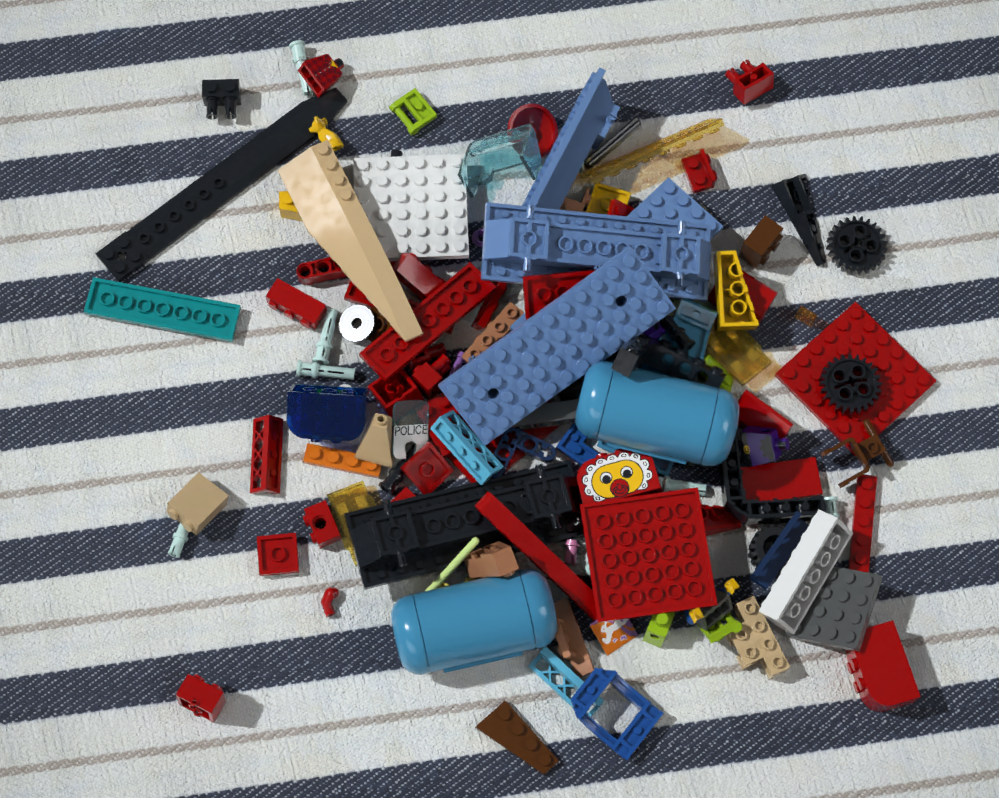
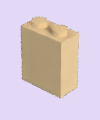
M198 472L168 502L166 512L171 519L180 522L188 532H193L197 535L227 505L229 495Z

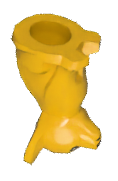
M315 116L309 131L311 133H318V138L321 142L328 140L334 152L343 148L344 145L339 136L326 128L327 119H320L318 116Z

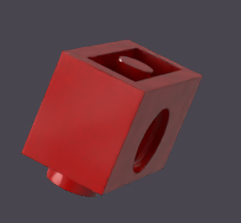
M326 500L304 509L305 515L302 517L306 527L310 526L313 531L310 533L313 544L318 543L319 548H323L342 540ZM320 521L326 523V526L322 529L316 528V524Z

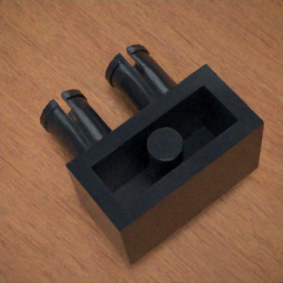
M239 79L202 80V99L204 106H207V119L212 120V115L213 119L218 118V106H225V118L230 119V112L232 119L237 117L236 105H241Z

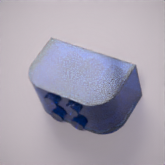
M307 384L291 385L287 396V425L290 431L297 437L310 439L311 442L330 440V443H341L342 441L354 440L363 432L368 419L369 388Z

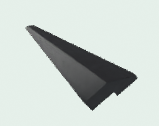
M797 175L771 185L816 266L825 264L826 261L820 252V249L823 248L822 243H818L816 235L819 233L814 206L811 205L808 198L811 194L810 189H806L805 185L807 175Z

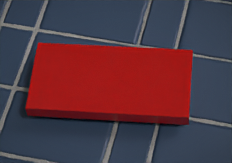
M816 457L741 467V470H743L742 483L743 489L746 492V500L758 499V501L773 500V498L786 500L793 497L801 499L823 495Z

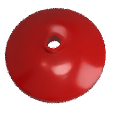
M533 103L525 104L512 113L508 122V137L513 148L521 156L529 159H539L547 156L558 137V127L555 118L545 107Z

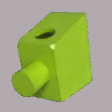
M676 612L652 615L642 641L661 648Z

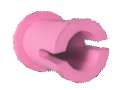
M566 540L564 544L566 547L564 563L577 565V549L580 547L578 540Z

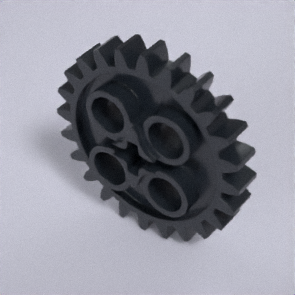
M853 216L851 221L846 217L844 222L839 220L838 226L834 225L833 231L830 230L828 234L830 237L826 240L829 243L826 249L831 250L828 257L834 256L832 263L838 262L837 268L843 266V272L850 269L851 275H853L854 271L857 270L858 275H861L862 270H864L868 274L870 269L874 271L876 265L880 266L881 260H884L886 256L885 253L888 249L885 246L888 241L883 240L886 234H880L882 228L876 229V222L872 225L870 224V219L864 222L863 216L859 220ZM855 231L861 232L862 236L857 235ZM840 241H846L848 245H842ZM866 246H872L874 250H869ZM851 255H856L859 259L855 260Z
M849 353L847 358L841 354L840 360L834 357L833 363L830 361L827 363V367H824L822 370L824 374H821L819 377L823 380L820 381L819 386L824 387L821 389L820 394H826L823 400H830L829 407L834 404V411L841 408L842 414L848 410L849 414L852 415L855 410L859 415L861 408L866 412L868 406H874L873 401L877 402L879 399L877 395H880L882 391L878 389L882 383L878 382L881 375H875L878 369L870 368L873 364L872 362L866 364V358L860 361L858 354L853 359L851 353ZM852 371H859L861 376H855ZM834 375H840L843 380H836ZM858 388L865 389L867 394H861ZM840 393H846L848 398H842Z

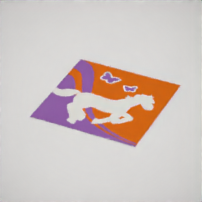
M629 619L598 623L596 620L590 624L607 656L638 636Z

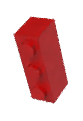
M401 254L392 268L397 279L420 299H426L446 282L443 278L432 273L433 270L429 266L419 262V258L415 254Z
M278 278L265 296L267 305L276 311L278 309L281 310L286 317L292 320L294 318L299 320L300 324L308 329L311 327L316 330L326 314L327 308L324 303Z

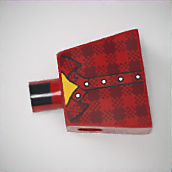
M324 54L304 61L298 72L319 98L342 76L340 69L344 67V63L340 58L333 61L330 55Z

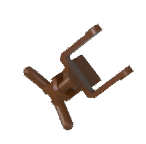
M868 419L863 421V425L870 436L859 444L854 438H848L820 453L824 457L849 443L860 464H862L864 469L839 483L840 488L869 472L870 465L868 460L879 454L888 467L894 466L893 459Z

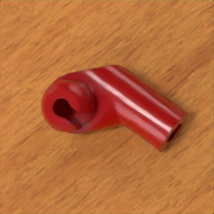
M335 587L327 588L321 599L326 617L335 615L332 601L339 595V591Z

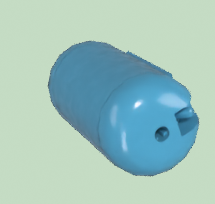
M609 361L597 362L587 370L575 415L576 426L584 436L608 442L609 446L682 464L691 462L703 466H716L728 457L734 442L740 410L738 400L731 392L638 368L628 378L611 369L613 362Z
M521 569L514 571L515 574L505 578L503 576L486 577L399 598L392 607L391 622L402 666L408 672L415 675H424L441 670L446 673L523 655L522 652L549 645L557 633V617L551 590L546 578L534 569Z

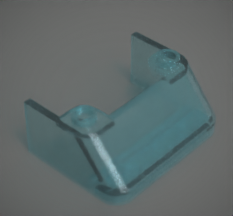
M531 124L519 126L474 140L468 145L457 176L471 198L475 197L479 185H486L491 182L495 172L524 164L532 179H537L542 158L536 131Z

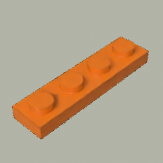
M307 443L303 459L304 464L374 478L380 477L382 465L355 458L356 453L310 443Z

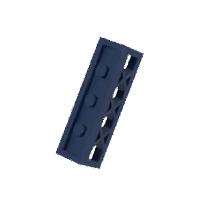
M798 511L795 512L750 577V580L765 590L785 564L792 551L800 542L802 534L806 532L809 524L799 518L801 513Z

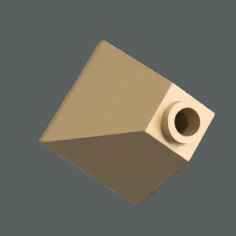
M375 413L364 429L355 458L392 468L395 461L393 445L394 426L396 424L391 417Z

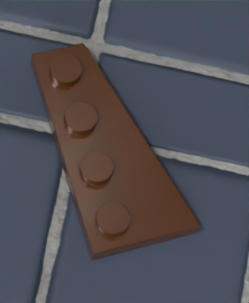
M506 701L475 726L477 730L506 748V750L519 757L542 775H545L559 762Z

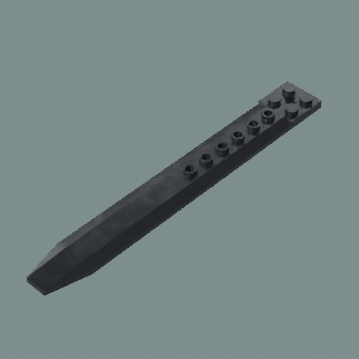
M335 87L326 91L319 98L315 96L301 102L130 230L125 231L95 253L114 278L118 282H122L316 137L318 133H311L309 131L312 122L315 120L314 117L326 118L328 126L346 105L347 99ZM120 254H126L124 261L122 259L118 260Z

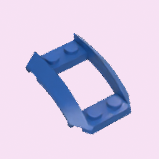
M595 668L570 699L577 719L626 761L664 714L632 688L615 670ZM609 683L640 710L618 740L586 713Z

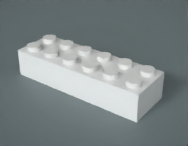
M818 509L816 515L812 517L806 532L802 534L796 549L792 551L787 564L782 568L777 581L772 585L767 598L762 602L759 612L775 626L794 635L853 532L837 517Z

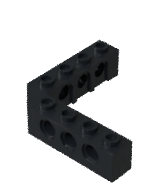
M642 333L634 339L631 338L620 348L611 369L629 378L632 372L639 368L640 364L646 363L671 377L717 388L721 387L727 375L723 373L721 368L707 365L704 359L700 357L694 358L688 355V351L672 347L671 343L665 339L659 340ZM665 354L672 355L673 362L666 361ZM682 363H688L691 370L685 371L682 368ZM699 372H705L708 375V380H702Z
M737 426L731 451L728 457L718 465L723 508L744 525L788 523L796 511L801 513L799 517L801 520L811 522L818 509L826 512L824 496H812L805 499L793 497L786 500L773 498V500L758 501V499L746 500V492L743 489L742 483L743 470H741L740 466L741 451L738 449L737 440L739 433Z

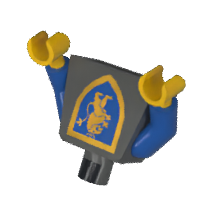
M734 578L728 580L724 584V588H715L717 606L686 610L687 622L690 625L698 623L707 631L733 609L730 595L735 592V589L740 587Z

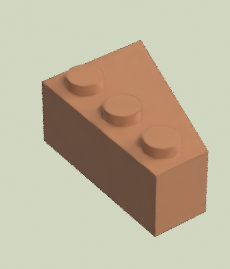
M500 541L470 552L464 559L470 578L498 576L505 578L515 574L514 571L519 569L511 546Z

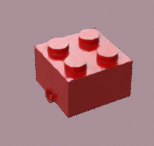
M403 369L386 382L380 377L367 386L376 402L393 421L425 401L418 387Z
M187 674L176 693L179 705L194 712L196 717L201 716L215 723L226 703L223 689L214 683L212 685L205 683V679L197 674H194V676Z

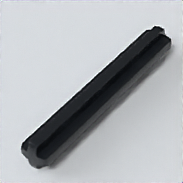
M637 118L632 119L584 160V165L588 169H592L641 127L640 120Z

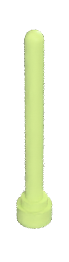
M472 538L425 591L439 588L479 544V538Z

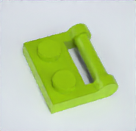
M416 88L389 106L392 113H395L408 128L411 136L437 118L436 112ZM403 105L417 120L415 124L402 111L401 107Z
M731 611L722 618V620L727 622L725 625L719 620L705 631L696 623L711 644L722 640L724 636L731 632L738 633L741 631L742 624L731 616Z

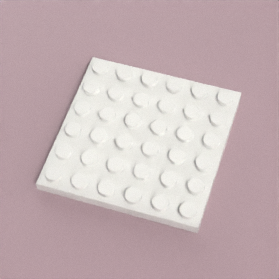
M465 154L353 158L354 192L389 261H397L400 255L404 253H413L419 260L469 258Z

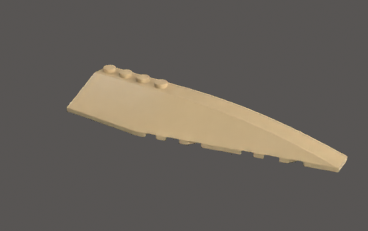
M326 140L311 146L278 169V173L308 233L316 239L321 248L340 266L345 275L363 292L368 301L378 309V312L387 319L391 327L405 342L423 335L397 276L329 141Z

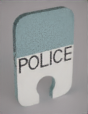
M406 400L398 401L394 404L391 450L393 457L406 459L405 445L410 441L415 445L413 455L428 442L429 405L426 401Z

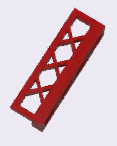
M266 415L253 419L251 494L262 492L274 495L280 494L283 439L282 418ZM264 422V427L260 432V423ZM263 441V446L259 450V444ZM262 460V465L258 469V463ZM261 478V487L257 488V482Z

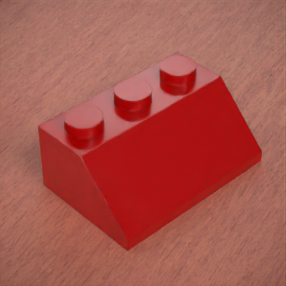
M742 270L748 294L754 307V313L760 324L778 293ZM714 285L707 301L716 306Z
M746 389L738 400L740 406L738 428L744 429L746 426L775 428L778 431L779 438H786L793 424Z

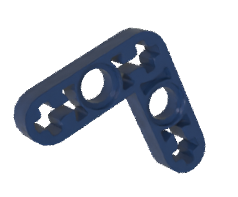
M511 427L504 432L493 454L501 464L505 463V465L499 471L500 473L493 474L490 479L499 478L504 475L516 450L542 462L550 463L555 459L556 449L553 445ZM515 433L517 439H513L510 446L507 445L509 441L508 435ZM526 441H533L535 443L534 449H526L524 446ZM538 445H542L541 448H540V450H543V451H547V449L551 450V452H550L551 455H548L547 457H544V452H542V451H540V450H539V453L537 454L536 451L538 450ZM501 449H506L509 451V456L501 458L498 452ZM489 462V465L492 468H495V466L491 462Z

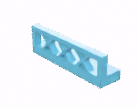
M454 410L440 416L430 428L481 486L493 474L503 469L504 466ZM451 417L456 424H453L448 418ZM462 433L466 434L469 439L465 438ZM488 462H491L495 468H492Z
M545 646L528 667L573 708L571 700L566 696V688L578 690L584 681ZM541 658L548 663V671H539L535 667ZM551 674H560L563 677V685H554L551 682ZM600 696L594 702V708L588 713L590 717L604 703Z

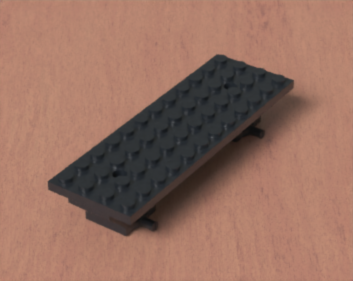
M567 460L546 466L538 464L533 469L504 475L499 478H491L482 486L478 482L394 502L387 500L386 503L385 500L381 505L344 513L364 590L443 571L474 537L479 538V544L471 552L496 541L511 546L513 553L521 552L474 507L487 491L494 495L545 545L584 536L580 504H583L571 461ZM464 560L460 563L458 567L465 565Z

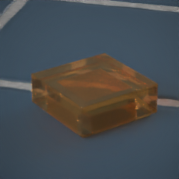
M803 306L799 308L795 318L809 327L813 325L817 317L815 313Z

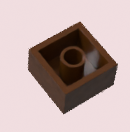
M765 215L743 242L738 257L755 269L760 265L764 266L769 259L770 253L772 251L775 252L779 247L780 241L783 238L781 234L784 228Z

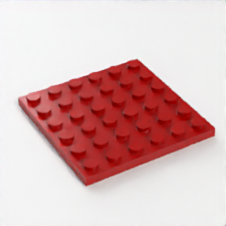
M856 301L774 375L840 442L848 438H854L858 444L870 437L863 425L865 419L871 421L879 436L936 383V380ZM849 353H851L853 359L858 354L860 361L866 358V364L873 363L870 367L871 369H878L875 375H881V378L878 380V382L882 383L881 387L878 388L882 390L880 395H877L879 399L877 402L873 401L874 406H868L866 412L861 408L859 415L855 410L852 415L849 414L848 410L842 414L841 408L834 411L835 405L833 404L829 407L830 400H823L826 394H820L821 389L824 388L819 386L820 381H823L819 378L821 374H824L822 372L823 368L827 367L829 361L833 363L834 357L840 360L841 354L847 358ZM852 371L855 376H861L859 371ZM834 375L836 380H843L840 375ZM858 388L861 394H867L865 389ZM840 393L842 398H848L846 393ZM849 443L845 444L844 446L856 457Z
M698 487L580 504L598 623L718 605Z

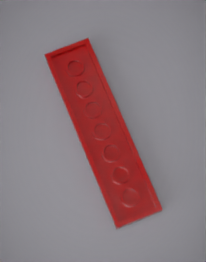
M469 262L412 309L423 335L405 342L390 327L359 353V357L385 382L388 381L495 292L496 286L491 281L481 280V272Z

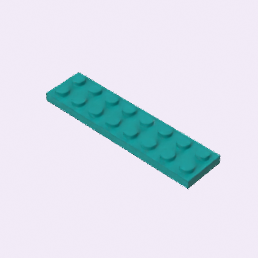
M95 277L92 279L84 308L85 315L232 343L241 311V305Z

